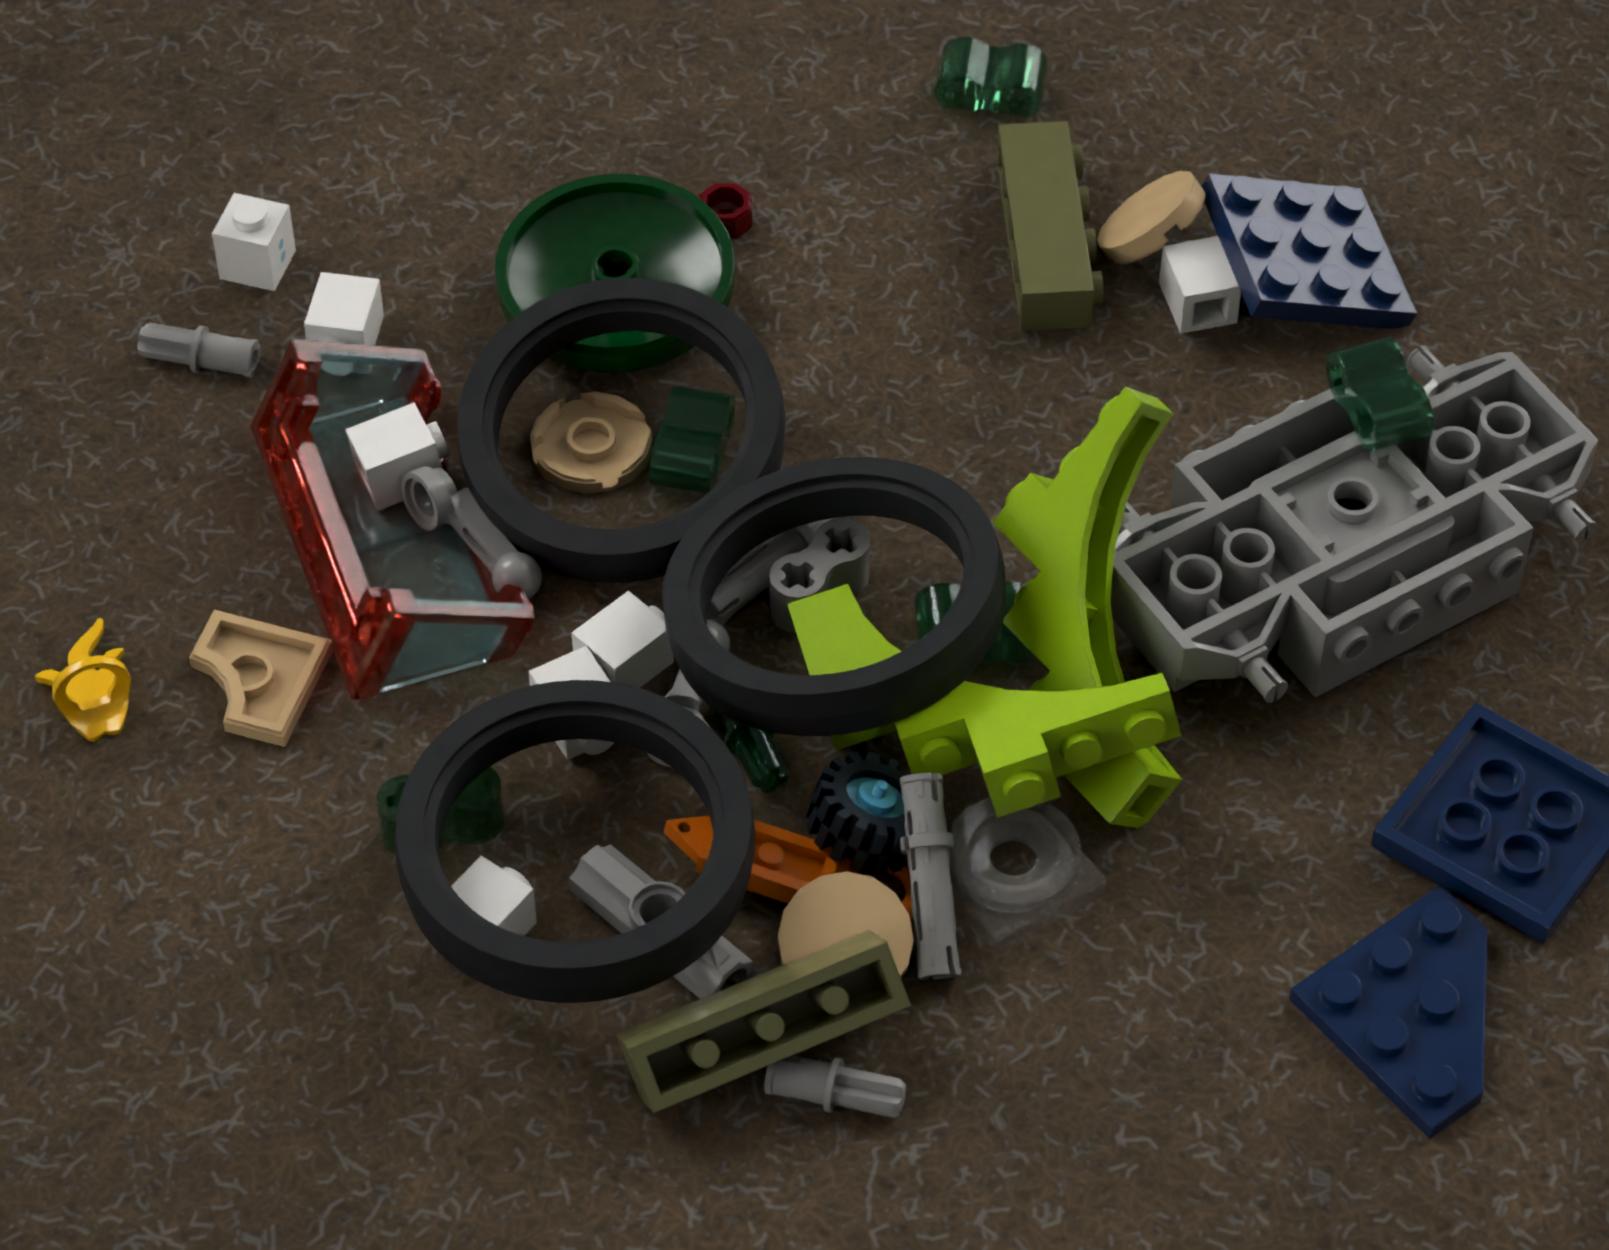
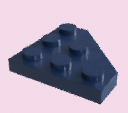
M1442 885L1291 988L1289 1000L1429 1139L1481 1103L1484 1089L1487 928Z

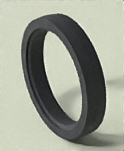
M614 278L598 280L570 287L536 302L504 325L489 341L469 372L460 399L457 421L460 462L467 486L481 510L506 536L518 552L530 555L537 561L539 566L567 577L585 581L623 583L650 580L665 576L670 559L683 536L712 506L740 487L780 470L785 442L786 416L784 399L777 375L765 348L747 324L723 304L697 290L656 279ZM642 331L668 335L686 341L712 356L731 375L740 389L747 408L746 427L739 452L724 477L710 492L687 509L669 518L639 527L625 529L588 528L559 520L541 511L516 490L504 473L499 462L498 441L501 422L507 405L523 380L538 365L559 350L581 340L606 333Z
M841 457L802 463L765 475L740 487L705 512L683 536L670 559L663 582L662 599L666 634L671 650L688 684L709 706L728 718L759 730L794 736H831L865 731L893 723L932 705L965 681L980 665L998 637L1004 619L1006 579L1003 555L990 519L981 505L960 485L942 474L922 466L887 458ZM848 516H876L907 522L930 532L947 544L956 554L964 568L962 583L956 599L942 620L929 633L894 656L855 670L823 675H796L766 670L747 663L728 652L717 642L707 628V614L716 588L727 572L744 555L759 544L782 532L815 521Z
M595 680L554 681L514 690L488 700L458 718L433 740L413 767L400 798L396 820V865L410 911L421 932L449 963L464 974L486 986L525 999L552 1003L597 1002L630 995L666 981L702 957L719 940L737 914L748 888L754 858L755 825L746 782L736 759L715 731L699 717L663 696L625 684ZM573 739L615 742L642 750L662 760L681 774L698 793L710 816L714 832L709 856L697 880L678 902L657 918L626 933L593 941L553 942L515 934L484 919L473 911L450 886L438 860L439 838L443 824L451 807L464 789L483 771L498 761L516 752L543 743Z

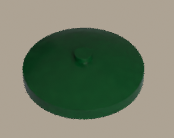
M605 174L565 183L551 189L529 203L510 223L501 239L496 255L495 275L500 306L506 320L509 322L531 305L554 293L576 285L614 278H645L676 283L697 290L728 308L735 285V264L733 246L723 222L696 195L682 187L658 178L634 174ZM621 331L581 340L559 350L549 358L584 370L623 372L665 363L684 354L695 346L668 335L642 331Z

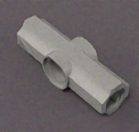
M597 844L580 858L579 865L569 877L570 891L621 934L657 918L686 894L682 888L673 883L656 882L611 844L605 847H600ZM721 936L702 957L673 977L698 998L702 999L748 980L753 974V961Z

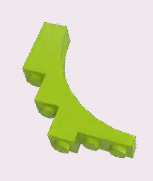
M1125 387L1119 395L1105 404L1099 414L1098 423L1081 445L1071 450L1064 457L1059 467V473L1054 480L1030 472L1024 481L1018 483L1008 493L1005 499V506L992 522L1040 570L1035 578L1029 580L1019 589L1015 596L1013 607L1003 619V623L1050 670L1046 677L1036 681L1028 691L1060 692L1112 686L1125 682L1116 653L1111 607L1114 552L1126 502L1144 460L1174 414L1156 397ZM1155 745L1064 775L1110 824L1139 828L1149 822L1182 781L1181 777Z
M848 584L787 604L809 675L833 674L855 670L875 664L901 652L900 649L889 643L864 616ZM1163 673L1112 686L1060 692L1007 690L963 681L943 698L908 717L865 731L831 735L830 738L835 751L897 730L912 774L940 773L944 775L978 763L997 818L1061 797L1056 777L1154 746L1181 736L1169 687Z

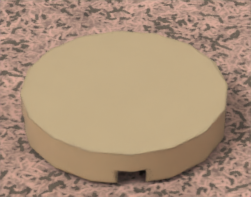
M1177 171L1164 175L1144 186L1119 206L1101 227L1097 242L1105 255L1110 260L1112 258L1115 263L1128 264L1139 261L1165 246L1164 244L1169 240L1164 233L1175 224L1182 230L1184 227L1186 229L1193 222L1203 207L1206 193L1190 171Z
M601 392L580 393V400H572L565 404V398L550 404L536 418L530 434L533 463L543 477L564 490L584 494L613 491L632 482L647 467L653 450L651 429L646 424L645 415L641 410L620 396Z
M848 871L822 875L800 888L783 911L777 938L781 965L864 931L871 930L887 941L899 975L902 978L908 969L914 942L909 913L896 893L874 877Z

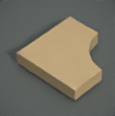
M214 610L191 652L189 660L192 668L212 676L226 692L228 705L223 720L226 732L285 747L334 649L331 639Z

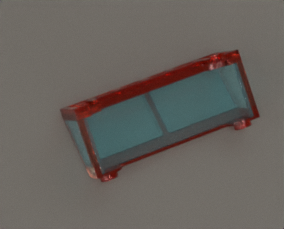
M291 339L250 428L328 639H331L333 642L332 649L351 700L366 699L513 657L525 635L531 631L535 619L532 603L526 597L523 589L515 584H507L497 593L488 568L450 524H445L431 531L425 530L413 520L404 501L377 511L357 471L345 431L347 428L414 402L425 424H429L428 419L431 413L437 409L440 403L441 384L438 377L434 375L425 350ZM442 458L440 459L442 468L449 475L445 462Z

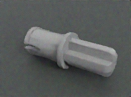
M148 323L141 327L138 336L137 349L142 357L190 365V370L194 373H198L200 368L252 378L261 353V346L257 339H245L211 333L208 326L199 325L196 330Z
M792 1055L767 1066L764 1091L765 1094L792 1097L821 1104L825 1112L833 1113L834 1107L840 1106L894 1118L899 1116L903 1108L906 1084L900 1078L844 1067V1059L835 1057L832 1062Z

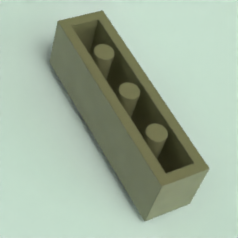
M1068 121L998 124L997 169L1020 331L1091 327L1093 307L1103 306V278L1101 271H1091L1090 263H1096L1097 247L1095 229L1084 227V221H1089L1090 217L1088 186H1078L1077 179H1082L1081 144L1071 145Z
M867 930L616 1034V1037L641 1099L652 1113H656L911 1006L887 941L871 930Z

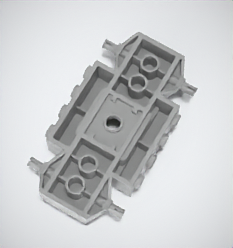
M1420 346V351L1416 348L1410 353L1406 361L1407 365L1427 383L1418 392L1414 400L1378 365L1357 376L1345 377L1333 388L1306 401H1296L1283 412L1261 423L1244 426L1232 437L1205 450H1195L1186 455L1174 467L1170 510L1151 515L1148 512L1140 516L1127 501L1120 527L1121 533L1118 535L1114 552L1111 595L1113 621L1158 674L1163 673L1166 683L1174 692L1198 680L1229 679L1242 676L1252 683L1267 703L1274 702V696L1278 700L1288 688V683L1266 661L1269 652L1277 640L1280 639L1277 655L1316 698L1519 593L1534 529L1528 521H1540L1548 518L1558 520L1574 537L1577 543H1583L1584 537L1586 540L1590 539L1596 532L1598 524L1575 502L1578 492L1591 472L1598 439L1513 352H1498L1456 366L1452 363L1444 367L1426 346ZM1345 499L1357 502L1362 501L1367 507L1362 510H1348L1341 507L1338 503Z

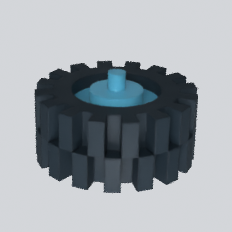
M851 752L847 754L845 761L840 756H837L831 760L829 767L825 766L807 808L806 818H809L806 826L809 834L817 833L814 843L820 850L829 846L833 848L830 858L840 863L844 856L851 859L850 869L861 872L864 864H870L872 874H883L887 865L893 873L900 871L905 863L908 864L907 854L901 853L900 838L905 836V816L900 778L912 774L911 770L905 774L899 772L898 769L901 762L890 758L888 765L879 763L880 754L868 752L865 761H862L858 752Z

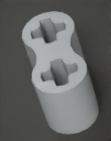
M845 518L829 520L821 524L815 531L813 541L807 548L798 553L785 555L775 561L769 573V613L771 620L777 627L787 632L796 633L788 609V603L845 584L849 585L853 595L864 589L868 584L870 572V537L862 524Z

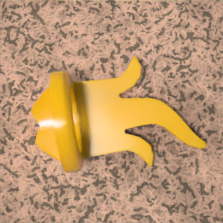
M98 618L94 625L74 644L68 653V666L61 672L52 669L44 670L35 675L37 682L52 686V698L59 711L80 735L91 742L100 740L104 735H118L121 733L127 715L131 686L130 674L124 663L120 661L124 655V648L112 649L107 651L104 656H91L103 636L104 622L102 618Z

